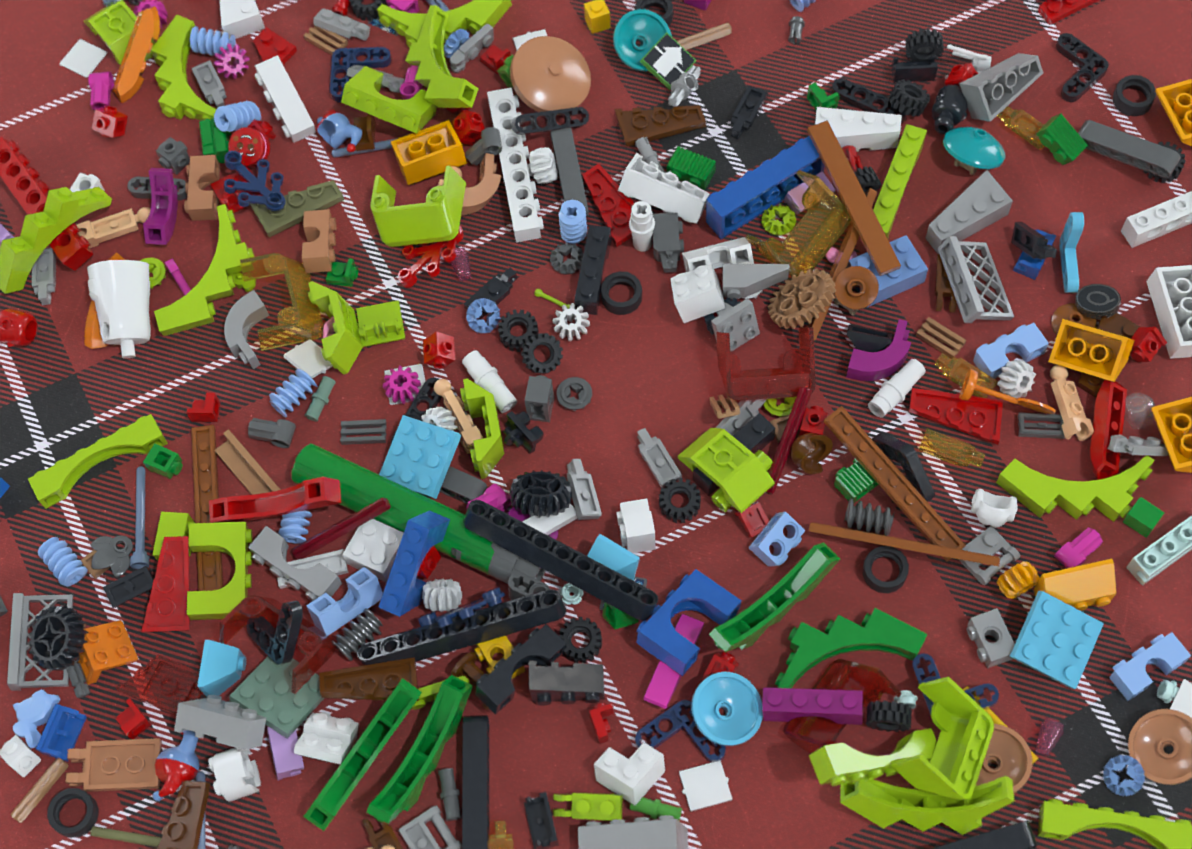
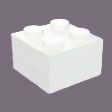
M712 263L699 266L694 270L680 273L670 278L674 303L683 323L725 309L721 284Z
M371 519L358 527L345 549L343 557L348 565L358 570L366 567L378 579L387 583L404 533Z

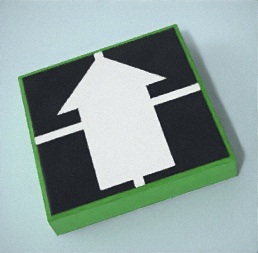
M666 32L641 59L640 63L670 90L671 83L677 80L682 73L687 72L697 60Z

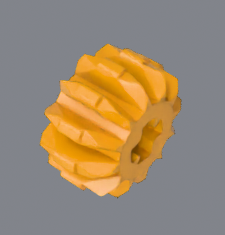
M1023 561L1000 575L997 584L1007 598L1014 599L1032 589L1038 583L1040 577L1034 566L1032 567L1029 562Z

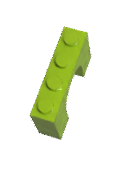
M367 66L362 68L345 84L341 103L416 134L436 115L437 106L424 99L427 92L421 89L414 97L407 100L391 99L380 94L384 73Z
M246 522L189 524V548L192 552H223L230 555L236 564L235 574L225 587L214 591L187 592V616L190 620L247 618V611L252 609L251 597H248V588L252 587V575L248 574V565H252V552L248 551V543H252V529H248Z

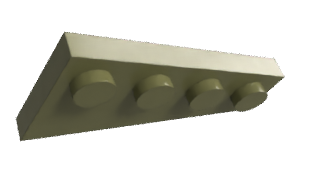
M332 180L307 187V190L297 192L294 190L288 192V195L284 196L286 200L285 206L279 211L269 210L262 204L250 203L270 238L304 221V211L325 210L343 201L344 197L335 181Z

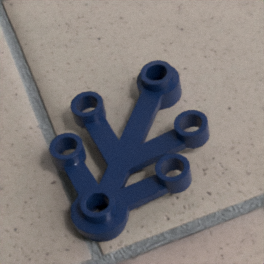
M229 151L225 154L226 167L230 170H236L247 181L239 182L227 179L224 182L225 192L231 194L236 192V190L259 192L262 195L256 196L242 192L238 195V204L240 206L247 207L250 203L265 205L266 208L272 211H279L284 208L286 200L280 192L284 179L283 175L279 172L271 175L272 191L265 186L266 175L270 168L269 161L260 159L257 162V179L242 164V156L239 152Z
M498 587L481 594L483 598L475 600L471 604L459 606L457 609H452L449 613L437 617L434 611L417 619L420 627L436 622L439 628L453 623V617L460 616L462 620L474 615L475 610L487 606V603L489 607L501 603V597L505 596V594Z

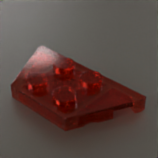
M158 654L145 667H141L133 673L134 676L124 684L120 683L116 690L177 716L178 704L180 702L201 699V690L197 687L200 672Z

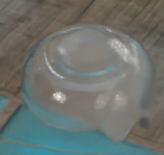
M1132 393L1126 396L1124 420L1128 421L1132 428L1142 429L1153 423L1155 418L1151 407H1154L1155 404L1152 398L1142 393Z

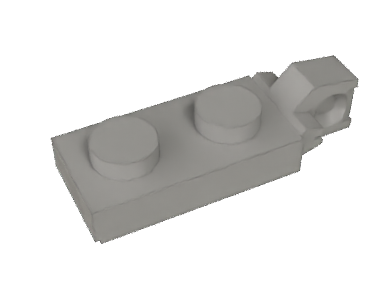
M322 8L313 20L315 26L347 38L355 36L366 41L369 37L370 26L334 13L331 10Z
M211 61L191 68L206 100L210 104L215 102L217 108L225 106L223 99L227 97L226 92Z
M355 65L348 68L347 76H355L364 67ZM379 71L384 73L381 87H388L392 92H400V86L404 83L405 79Z
M52 248L44 249L32 267V287L35 295L38 294V299L42 305L51 304V292H55L56 253Z
M758 393L745 397L738 403L740 414L724 418L716 428L725 429L733 436L759 413L758 409L765 403L766 399L762 394Z
M645 428L637 431V438L641 443L638 445L639 452L660 487L664 488L666 482L671 484L672 479L678 481L679 478H682L679 469L661 440L657 439L656 436L651 438Z
M1113 435L1108 447L1113 452H1126L1131 455H1168L1165 445L1161 444L1160 439L1154 437H1147V440L1136 436H1130L1127 439L1122 435Z
M572 459L567 464V480L570 482L572 499L578 520L599 519L602 516L592 476L587 471H584L581 459Z

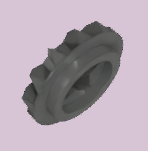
M566 242L564 245H557V248L552 250L550 262L557 272L572 274L581 268L584 253L582 248L577 247L575 243L572 245ZM571 253V258H572V259H567V260L564 262L563 255H564V256H567L568 254Z
M571 377L565 379L558 386L557 399L559 404L564 406L565 409H572L573 411L580 408L584 409L591 402L592 388L582 378ZM570 388H571L572 391H574L575 393L580 392V393L578 394L579 400L575 399V397H571V398H570V396H571Z

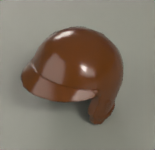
M814 433L800 435L792 444L791 459L804 472L819 474L823 472L822 465L819 462L830 454L833 442L824 435Z

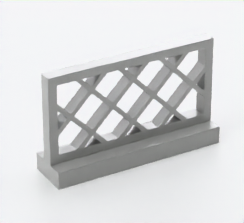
M949 236L937 249L964 323H972L976 319L1011 320L1014 318L987 243L958 241L957 236ZM962 250L968 254L967 257L963 255ZM974 250H981L983 258ZM970 257L979 263L978 267L969 260ZM982 267L989 271L990 276L981 270ZM969 269L974 272L973 276L970 274ZM979 276L987 283L985 285L982 284L976 277ZM989 285L996 290L997 295L988 288ZM976 287L981 291L980 294L977 293ZM984 294L993 300L992 304L983 298ZM996 304L1003 308L1004 313L995 307ZM983 306L988 309V312H984Z
M13 593L7 685L11 691H21V688L69 686L67 669L63 670V680H52L48 674L53 670L47 669L43 672L36 665L38 662L32 661L27 656V650L32 647L27 642L28 638L31 640L28 628L31 627V624L37 622L36 616H40L42 610L49 609V607L54 606L57 602L67 601V607L73 608V595L24 596L23 593ZM30 602H41L45 608L35 616L30 612ZM32 667L41 673L35 681H25V674Z

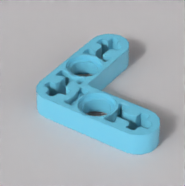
M1070 212L1060 237V257L1065 293H1077L1079 289L1076 246L1084 229L1083 212Z

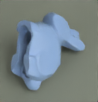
M39 690L32 694V697L13 705L18 722L13 725V732L17 736L25 738L29 748H34L38 745L41 734L37 731V727L48 722L55 704H58L61 700L58 695H50L44 690Z

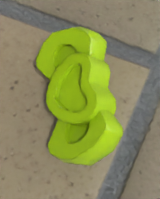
M240 272L229 274L233 275L237 288H243L246 292H250L256 286V279L253 275L248 276Z

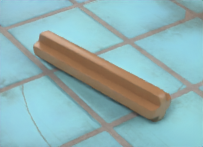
M724 23L677 40V42L685 50L727 36L732 33V29L729 23Z
M56 758L12 811L11 817L17 822L22 823L65 772L68 764L61 758Z

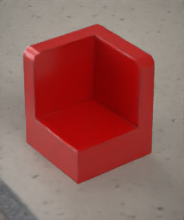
M206 393L205 400H194L192 409H187L186 414L191 422H218L220 401L215 393Z
M129 698L126 700L129 707L119 714L116 720L121 725L120 728L133 740L152 724L139 707Z

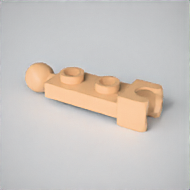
M143 207L134 215L131 208L91 223L86 221L76 226L80 229V236L85 237L91 244L89 248L98 246L101 242L139 230L137 223H144L151 209Z
M1055 365L1050 370V377L1054 380L1051 386L1064 422L1061 426L1065 438L1069 440L1076 434L1079 441H1084L1094 432L1091 420L1085 416L1074 382L1066 381L1068 376L1067 368Z
M439 379L434 384V391L437 395L443 396L445 407L452 411V416L456 418L454 423L462 435L460 442L466 453L470 454V449H474L473 440L483 439L477 426H474L470 415H465L462 409L464 408L459 396L455 397L451 390L450 382L446 379Z

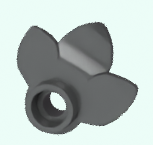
M120 535L114 538L102 536L91 543L92 548L97 551L92 558V569L111 567L116 578H119L128 570L130 566L129 555L133 550V544L127 536ZM119 543L125 544L123 549H117Z

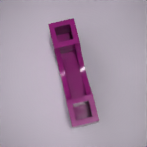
M763 688L764 721L789 722L797 717L817 716L831 719L837 724L862 725L863 691Z

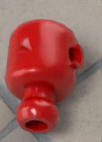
M15 309L0 311V342L7 343L8 347L15 345L27 346L33 342L37 334L38 324L36 318L31 313Z

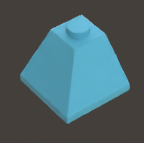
M599 534L587 556L634 581L640 557Z
M205 640L197 687L206 697L208 695H221L241 678L242 671L246 669V656H244L239 648L212 640Z

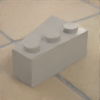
M208 695L207 698L180 702L178 704L174 731L179 733L185 730L196 732L195 737L204 738V734L217 737V743L246 750L262 746L266 718L258 715L255 710L239 707L238 703L223 701L221 696Z

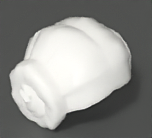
M983 489L975 491L971 502V512L977 515L980 523L991 525L995 528L1002 526L1006 522L1014 521L1018 510L1016 497L997 496L985 492Z

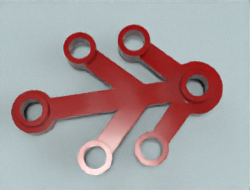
M459 226L458 234L449 241L437 242L436 244L414 248L412 245L404 247L402 254L407 260L417 256L422 257L411 268H404L399 271L398 280L404 288L412 287L417 282L415 274L430 260L431 263L426 266L425 270L430 277L437 276L440 273L441 256L448 263L456 258L455 247L464 237L463 228Z

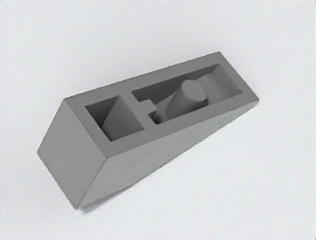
M723 264V298H745L788 279L789 264Z

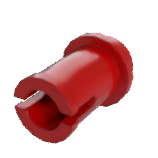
M338 0L337 4L333 5L332 11L339 15L347 16L350 0Z

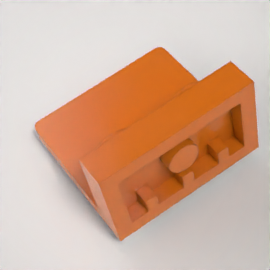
M121 620L84 629L89 632L85 635V640L88 642L83 645L85 652L79 653L80 660L78 663L81 664L87 684L96 683L103 670L134 663L138 660V656Z

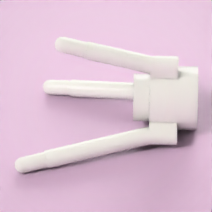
M947 45L948 49L954 51L952 52L953 56L972 60V65L978 74L990 68L991 56Z

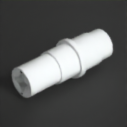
M638 201L632 206L629 228L632 232L634 248L644 252L652 246L655 220L652 215L651 206L647 202Z
M477 350L465 356L462 364L474 379V383L494 395L495 404L501 413L512 409L516 405L517 399L497 374V369L492 367Z
M910 359L898 373L881 385V389L868 403L870 411L877 417L883 418L898 403H902L905 400V395L912 389V386L925 374V367L918 360Z

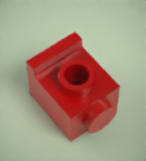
M1139 327L1131 337L1134 343L1130 354L1136 362H1151L1161 346L1167 344V341L1156 327Z
M819 406L806 408L799 436L806 433L823 435L825 429L823 421L827 418L828 412H824V409Z

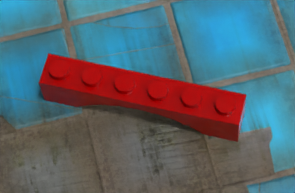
M319 477L305 480L298 485L278 491L209 500L210 523L249 522L341 503L340 480Z

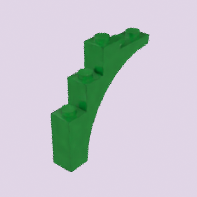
M824 542L814 545L803 559L765 595L736 617L715 627L709 635L714 639L715 645L725 652L737 647L743 650L752 646L769 626L780 622L796 602L806 599L838 563L840 558Z
M877 608L873 610L872 614H866L861 626L838 615L835 622L830 620L824 633L801 622L798 628L794 627L789 635L788 640L791 641L789 649L792 650L786 662V665L789 667L786 673L781 672L775 685L778 688L792 689L794 684L808 670L822 661L839 654L854 651H881L896 654L913 661L917 657L927 637V633Z
M453 675L442 682L431 711L412 748L389 783L369 804L366 813L374 816L378 821L389 824L403 810L408 811L418 802L426 777L437 768L445 743L456 734L473 685Z
M402 678L303 816L323 831L327 828L423 692Z

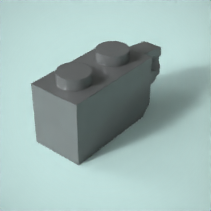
M678 213L652 214L655 220L653 230L654 259L662 263L664 273L677 272L680 252H684V240L679 239V234H683L682 221H678Z

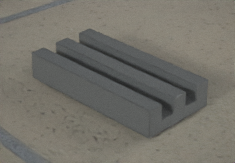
M1018 414V437L1065 439L1061 426L1064 424L1061 415ZM1024 420L1060 422V424L1024 423Z
M386 419L341 421L340 442L342 445L386 443ZM381 434V436L347 437V435Z

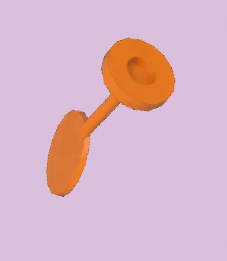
M969 369L960 391L959 398L963 400H969L974 390L1034 411L1046 414H1055L1056 411L1054 408L1037 401L1015 398L976 385L978 372L973 369Z

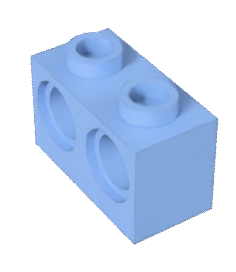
M787 512L776 513L749 546V549L767 566H780L788 558L787 553L790 549L796 547L801 542V535L805 530ZM784 527H786L788 531L787 537H785L783 534ZM770 544L774 547L773 555L769 551Z

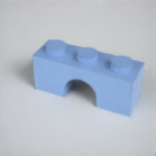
M1035 323L1028 326L1021 325L1013 333L1001 335L995 342L989 345L987 343L981 345L976 350L973 362L987 382L999 377L998 375L1002 373L1001 367H1006L1009 361L1006 357L1007 353H1016L1027 363L1045 354L1049 343Z
M366 567L345 579L348 591L341 600L335 601L327 593H324L306 605L314 625L326 636L364 612L365 608L368 609L381 600L383 591L378 578Z
M1173 633L1166 637L1163 634L1159 635L1150 642L1152 644L1151 647L1148 649L1141 647L1132 654L1133 659L1128 662L1122 660L1113 667L1114 672L1109 678L1127 701L1143 692L1153 682L1146 673V665H1156L1165 675H1168L1191 657L1190 653Z

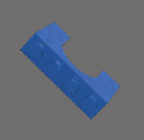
M429 510L408 520L379 608L400 617L421 604L423 600V586L426 585V582L416 578L418 570L430 548L443 541L450 519Z
M697 569L690 576L687 574L683 577L679 588L676 591L674 589L671 590L665 599L666 602L662 606L658 605L652 612L651 618L648 621L644 620L636 631L638 633L636 643L681 676L696 662L700 648L674 629L671 623L672 617L682 611L694 610L705 614L719 625H722L739 613L742 600Z

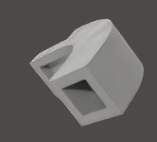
M254 290L244 295L233 305L227 315L224 326L225 339L235 358L240 356L243 363H249L252 369L260 366V363L247 343L248 333L256 323L269 316L265 305Z

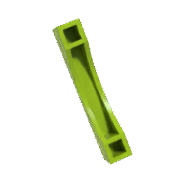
M906 124L873 209L887 239L905 188L920 156L927 133L925 129Z
M150 414L140 417L135 423L118 429L116 433L106 438L97 440L95 444L78 450L67 459L57 461L50 468L38 471L28 481L38 501L47 509L66 499L78 479L98 463L123 454H148L154 443L162 447L168 443L157 422Z
M931 728L914 731L899 740L895 750L888 756L864 754L844 743L823 746L809 755L820 785L831 783L832 786H837L847 780H850L851 783L860 781L866 776L870 780L880 777L883 773H886V776L895 775L898 772L890 766L892 760L921 754L930 762L937 740Z
M1048 799L1047 802L1044 801L1040 806L1038 837L1065 840L1073 834L1084 830L1111 828L1130 832L1143 838L1157 849H1192L1191 821L1179 819L1171 822L1165 821V817L1157 815L1146 818L1140 817L1139 813L1125 811L1124 814L1115 813L1114 809L1099 807L1096 810L1090 809L1088 805L1082 803H1074L1071 806L1065 805L1063 801L1057 799Z

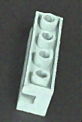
M1192 516L1130 561L1126 568L1142 586L1192 550Z

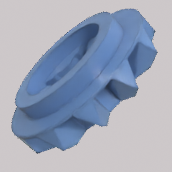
M464 29L453 32L445 42L444 55L450 58L459 47L470 39L469 33Z
M477 299L468 307L466 314L467 322L471 329L478 333H490L494 328H497V324L501 320L500 309L495 302L489 299ZM482 310L486 313H491L486 317V322L483 319H477L482 315Z
M1119 755L1111 758L1104 766L1103 779L1107 788L1115 794L1129 796L1141 789L1145 780L1143 767L1136 759L1126 755ZM1128 765L1127 774L1134 780L1124 779L1123 783L1119 786L1120 777L1114 773V770L1123 771Z

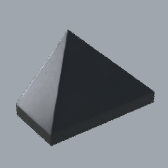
M854 325L848 326L847 336L858 350L878 352L891 344L892 333Z

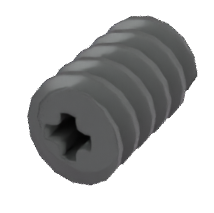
M850 498L844 522L845 520L847 521L848 528H851L856 523L857 530H861L863 525H865L866 532L868 533L873 527H875V534H879L883 529L884 536H889L895 512L891 515L890 508L887 507L881 513L880 505H877L873 511L871 503H868L863 508L862 501H859L854 506L853 499Z
M367 608L364 609L366 617L357 615L356 618L359 624L351 621L349 623L351 630L344 627L342 629L344 637L336 634L337 643L332 641L335 647L350 661L353 660L351 652L357 654L358 646L366 644V639L374 641L373 632L378 635L382 634L379 628L383 626L382 623Z

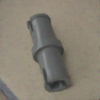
M453 768L438 771L442 790L440 798L444 801L446 821L462 818L458 801L460 793L459 790H456Z

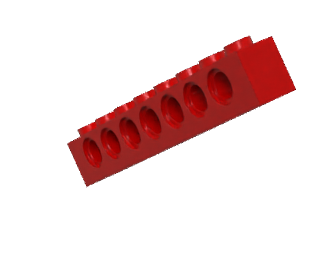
M1 136L0 177L28 215L43 212L50 188L45 182L39 180L40 174L28 165L30 161L24 154L19 152L20 147L13 140L8 141ZM72 223L57 235L49 245L64 265L76 271L94 254L89 248L91 245L85 237L80 236V229Z

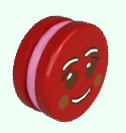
M240 128L232 134L229 140V151L239 152L244 166L257 167V162L260 159L267 160L270 154L269 139L259 129Z

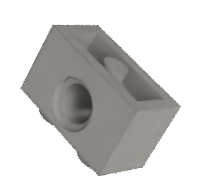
M998 608L970 619L967 625L968 636L972 641H975L978 647L977 655L982 663L985 662L987 668L1013 659L1010 655L1015 644ZM985 636H993L996 643H989L986 641Z

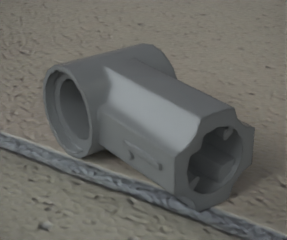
M490 127L482 130L481 139L465 152L466 158L471 164L478 165L481 163L486 153L497 155L502 152L499 129Z
M253 418L248 426L249 438L271 442L280 448H289L296 425L283 419L273 422Z

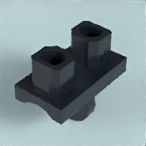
M513 411L507 413L506 417L508 420L503 431L507 436L504 439V443L507 446L515 444L517 448L522 445L531 454L535 451L536 444L543 439V431L539 426H535L530 430L526 427L530 424V418L525 411L516 415Z

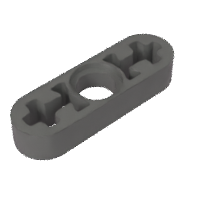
M134 177L128 182V189L133 197L152 199L149 177ZM173 178L174 185H177V190H179L177 192L178 200L187 198L186 182L183 179Z

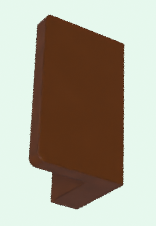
M367 113L366 117L354 118L353 125L362 130V138L355 146V151L375 149L374 116Z

